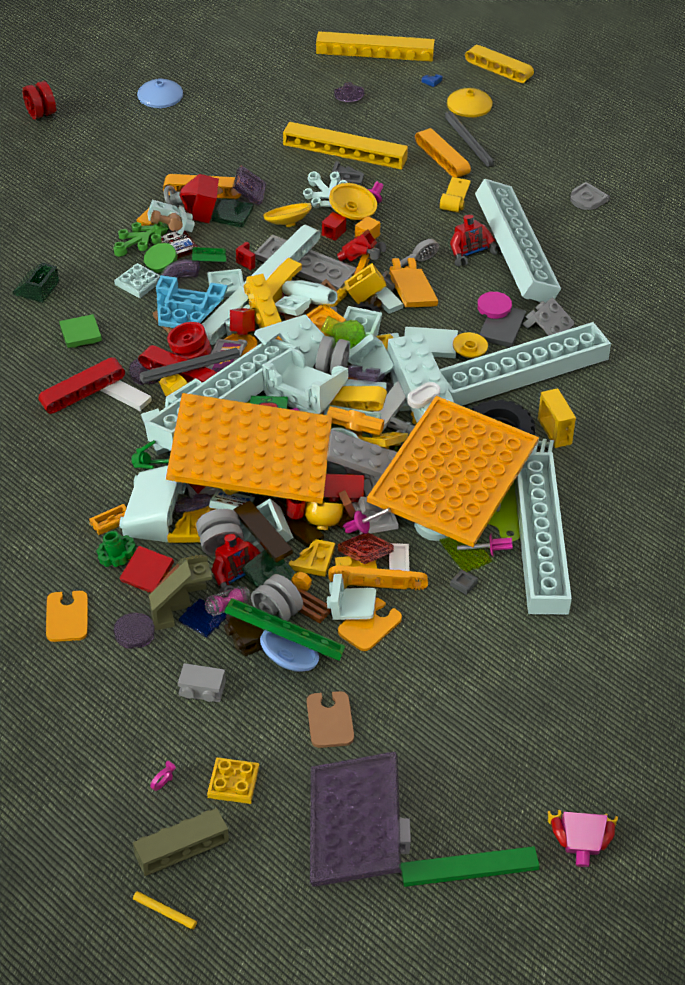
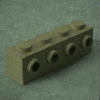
M217 808L205 811L199 816L185 819L177 825L163 828L155 834L139 838L133 842L134 855L144 876H147L228 842V828Z

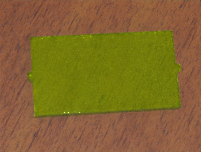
M450 537L439 539V542L459 568L466 572L480 569L481 566L492 562V559L483 548L457 550V546L466 544Z

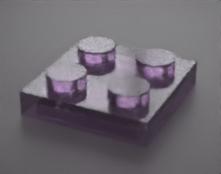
M240 165L237 168L233 188L259 206L263 201L266 182Z
M348 365V377L374 382L384 380L385 373L380 372L379 368L370 367L365 370L361 365Z

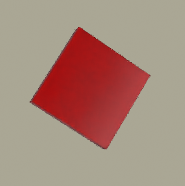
M138 546L120 576V580L151 593L168 574L174 560L173 558Z

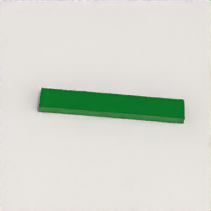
M233 598L230 599L224 612L340 661L345 649L343 644Z
M535 846L400 863L404 887L536 871L540 867Z

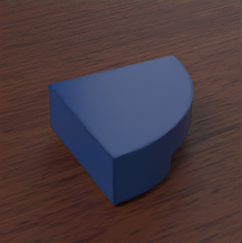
M435 74V76L428 77L426 75L422 77V82L435 87L442 81L443 76Z

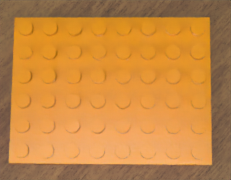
M182 393L166 480L322 504L332 416Z
M435 396L367 496V502L384 510L390 508L391 513L474 547L537 445L539 437Z

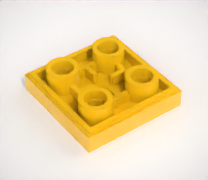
M216 757L207 793L208 798L251 804L259 771V763Z

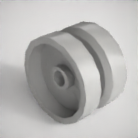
M323 336L317 353L315 369L327 374L330 371V375H332L334 367L339 365L346 368L350 353V341L339 339L336 343L334 337Z
M212 510L203 514L196 522L202 550L208 555L215 556V550L225 544L224 537L228 534H234L236 538L244 541L240 521L234 510Z
M279 574L272 575L265 581L264 585H260L251 594V601L255 608L286 621L303 607V600L296 586Z

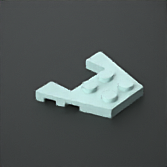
M306 314L257 329L254 333L264 346L277 336L284 342L297 346L298 350L305 356L306 366L311 368L316 363L319 345L323 336H325Z

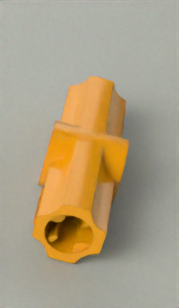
M331 406L327 411V415L332 416V424L344 426L346 429L353 431H364L380 436L383 432L385 421L383 419L367 416L362 412L347 411Z

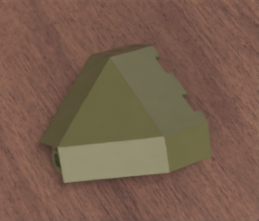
M201 554L181 558L151 592L149 602L154 630L175 627L172 611L191 608L188 592L207 589L205 580H211L212 575L206 555Z

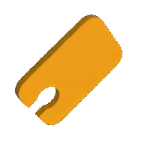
M72 591L74 602L70 605L61 604L63 599L62 592H54L48 595L46 637L49 641H75L86 638L88 634V596L86 592Z
M376 598L374 617L372 619H347L338 627V634L357 649L369 651L401 622L402 615L393 608L388 616H378L376 611L382 609L386 602Z

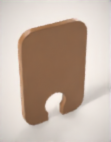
M332 692L335 704L330 708L321 705L322 693H314L307 697L309 728L313 746L317 748L347 746L354 741L349 697L345 692Z

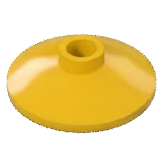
M467 332L461 333L454 338L453 348L464 357L475 358L486 353L488 343L481 335Z

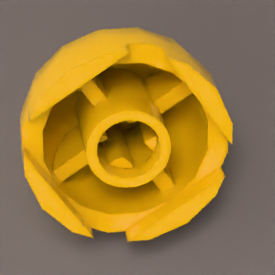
M307 501L305 503V516L311 524L317 525L316 529L328 530V526H335L342 518L343 504L326 502L320 504Z

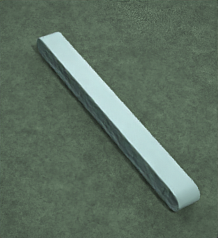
M308 225L301 226L251 276L264 274L267 280L287 258L298 262L318 242L320 231ZM246 281L202 323L211 345L216 344L217 339H221L227 333L225 322L230 319V310L249 305V299L243 287Z

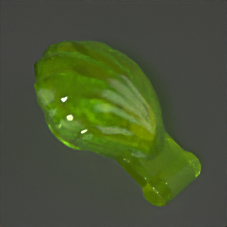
M327 316L321 328V331L333 336L336 343L339 339L350 341V349L366 337L364 326L357 320L339 322Z

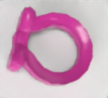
M166 761V768L154 777L150 787L157 791L168 781H171L173 779L172 773L176 766L172 762ZM164 775V777L162 778V780L157 783V781L161 778V776Z

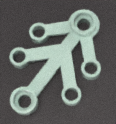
M315 171L309 173V184L317 186L322 191L313 192L310 188L303 191L305 199L313 198L311 203L314 208H332L329 201H321L320 198H329L330 191L337 183H347L346 180L340 181L338 172L330 174L331 183L329 188L322 182L319 173Z

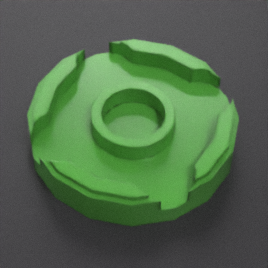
M159 243L152 246L144 256V263L147 268L155 273L167 271L177 261V252L169 243Z

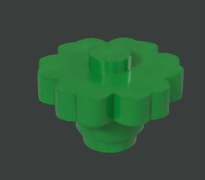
M116 531L107 532L103 536V543L96 550L100 564L105 567L111 565L118 567L126 564L127 559H131L136 551L134 539L128 535L121 536Z

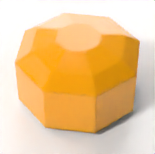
M303 572L295 573L291 579V582L297 589L301 588L307 591L312 585V579Z

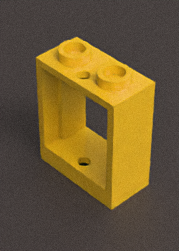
M558 388L541 392L538 412L540 424L549 439L554 440L553 446L555 448L571 445L576 421L575 415Z

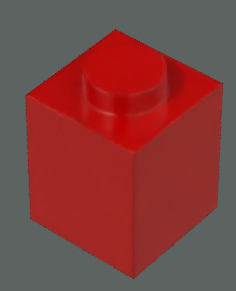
M332 212L322 221V236L336 241L346 231V217Z
M247 308L231 309L230 331L237 332V335H247L248 332L255 331V310Z

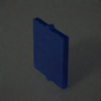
M199 598L191 607L187 608V611L179 618V622L207 638L215 629L219 628V625L226 619L227 614Z

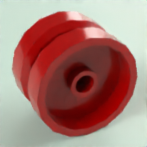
M46 81L36 83L35 87L32 84L23 87L24 103L32 119L41 118L43 114L48 116L56 113L55 98Z
M199 322L180 324L173 328L167 336L172 353L190 360L211 354L212 348L205 328Z

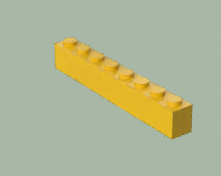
M318 31L316 54L433 62L435 39Z
M289 122L283 131V145L401 170L407 161L408 146L293 122Z

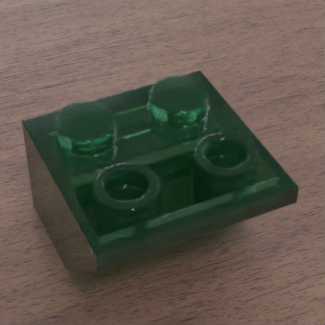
M41 262L25 275L12 291V294L43 303L59 283L57 266Z

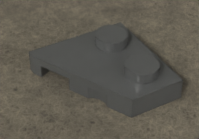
M335 161L332 172L339 173L340 181L346 180L347 183L362 186L364 173L356 171L349 166L344 168L340 166V162Z

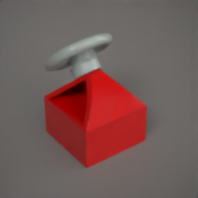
M199 174L190 180L179 192L172 186H166L164 188L165 202L177 208L179 206L183 207L184 204L187 213L192 214V220L209 224L217 199L219 178Z

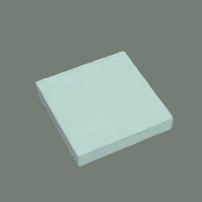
M137 263L116 278L114 282L116 286L141 298L156 287L160 275Z

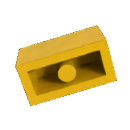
M373 263L344 281L347 292L357 304L366 301L370 296L380 292L387 286L384 277Z

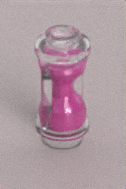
M238 586L207 597L205 608L209 614L217 616L225 612L231 598L247 604V602L251 601V595L247 587Z

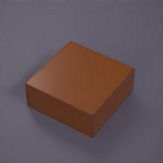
M346 490L338 494L351 518L356 510Z

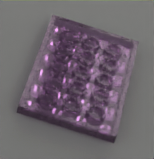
M396 752L311 767L310 883L312 887L401 872L398 756Z

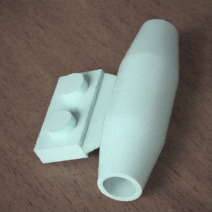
M303 280L286 281L282 286V291L287 296L276 302L275 306L278 312L299 316L309 308L310 303L315 305L334 304L337 301V293L318 283Z

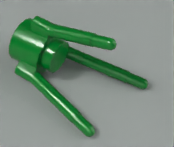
M153 440L142 448H137V453L132 455L131 461L134 468L154 469V466L149 464L169 463V459L151 460L150 454L144 452L156 443Z

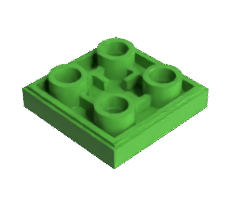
M94 314L59 321L67 348L102 341Z

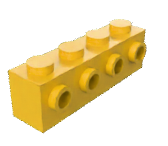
M264 274L247 277L246 283L243 286L244 292L248 296L250 308L255 310V321L259 328L282 322Z

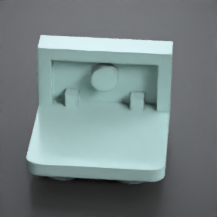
M373 334L368 335L350 349L348 362L358 367L362 380L379 381L394 369L393 361L383 342Z
M334 574L333 582L329 584L331 596L327 597V607L331 609L333 620L372 619L374 617L376 589H344L342 574Z

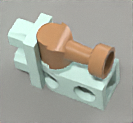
M152 200L147 214L151 223L158 224L162 222L167 224L172 231L175 230L178 234L182 235L184 231H193L195 225L194 221H192L193 216L190 213H186L184 207L179 206L177 208L174 205Z

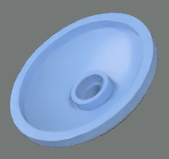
M154 79L144 83L139 88L137 94L139 101L148 107L166 108L177 104L182 99L183 90L174 81Z
M264 630L261 635L260 642L264 652L277 665L298 672L309 671L316 667L319 661L317 651L267 630Z

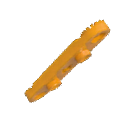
M341 565L333 566L328 571L330 582H333L334 574L339 573L342 574L343 583H347V585L405 590L407 588L423 590L428 586V576L422 572Z

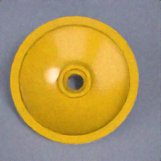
M463 88L449 95L447 106L456 115L479 117L491 110L492 99L482 90Z
M341 183L334 186L330 191L329 202L332 208L338 214L348 219L362 220L366 216L371 217L377 209V201L374 195L360 185Z
M310 203L291 204L270 210L263 214V217L270 223L291 227L296 225L295 222L303 219L310 212L312 206Z

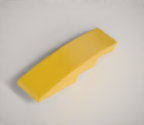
M287 258L266 280L274 303L282 298L283 284L286 281H292V277L302 270L301 263Z

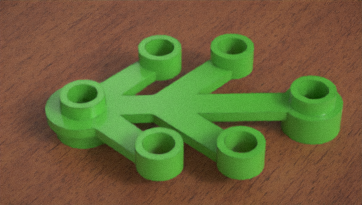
M136 222L131 225L133 232L128 233L127 229L119 230L120 239H133L125 243H115L113 247L114 254L116 256H124L128 253L127 248L138 243L140 251H145L148 249L150 236L153 244L161 243V236L167 233L168 225L159 222L154 225L141 226V223Z

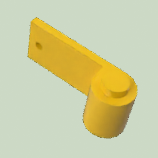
M452 177L446 194L443 193L441 196L440 209L457 213L463 210L465 205L464 199L471 180Z

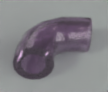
M190 259L174 261L164 268L160 276L176 277L177 279L184 276L197 277L200 270V261H192Z

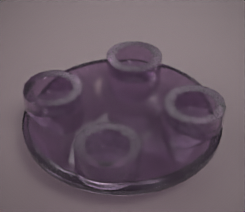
M346 82L344 86L334 90V96L344 102L357 101L364 96V88L354 86L351 82Z

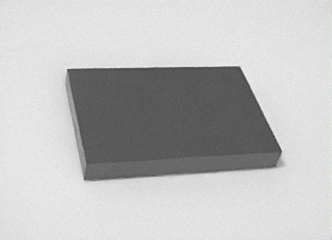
M512 308L511 312L503 318L492 319L487 317L479 335L484 337L489 343L513 347L526 317V311Z

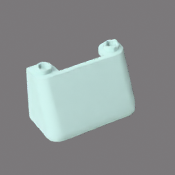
M294 348L286 350L263 364L265 394L267 396L288 397V406L298 408L302 412L322 414L348 380V368L338 365L332 369V375L306 366L304 354Z
M168 465L142 471L135 475L134 488L125 515L120 518L119 523L123 536L128 535L137 539L168 542V526L172 525L173 522L172 514L178 495L184 494L186 489V483L166 480Z

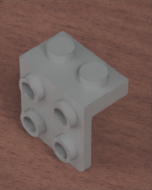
M553 297L546 303L542 301L535 307L537 311L532 310L526 316L527 320L523 323L528 329L537 322L548 336L569 330L574 325V321Z

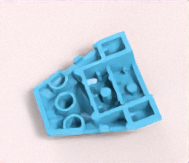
M161 275L156 285L158 325L166 328H175L186 322L201 323L224 299L228 286L210 283L207 292L179 289L176 277Z

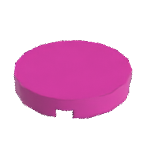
M488 292L481 295L478 299V311L482 315L483 313L487 315L488 318H503L512 310L511 299L500 292Z

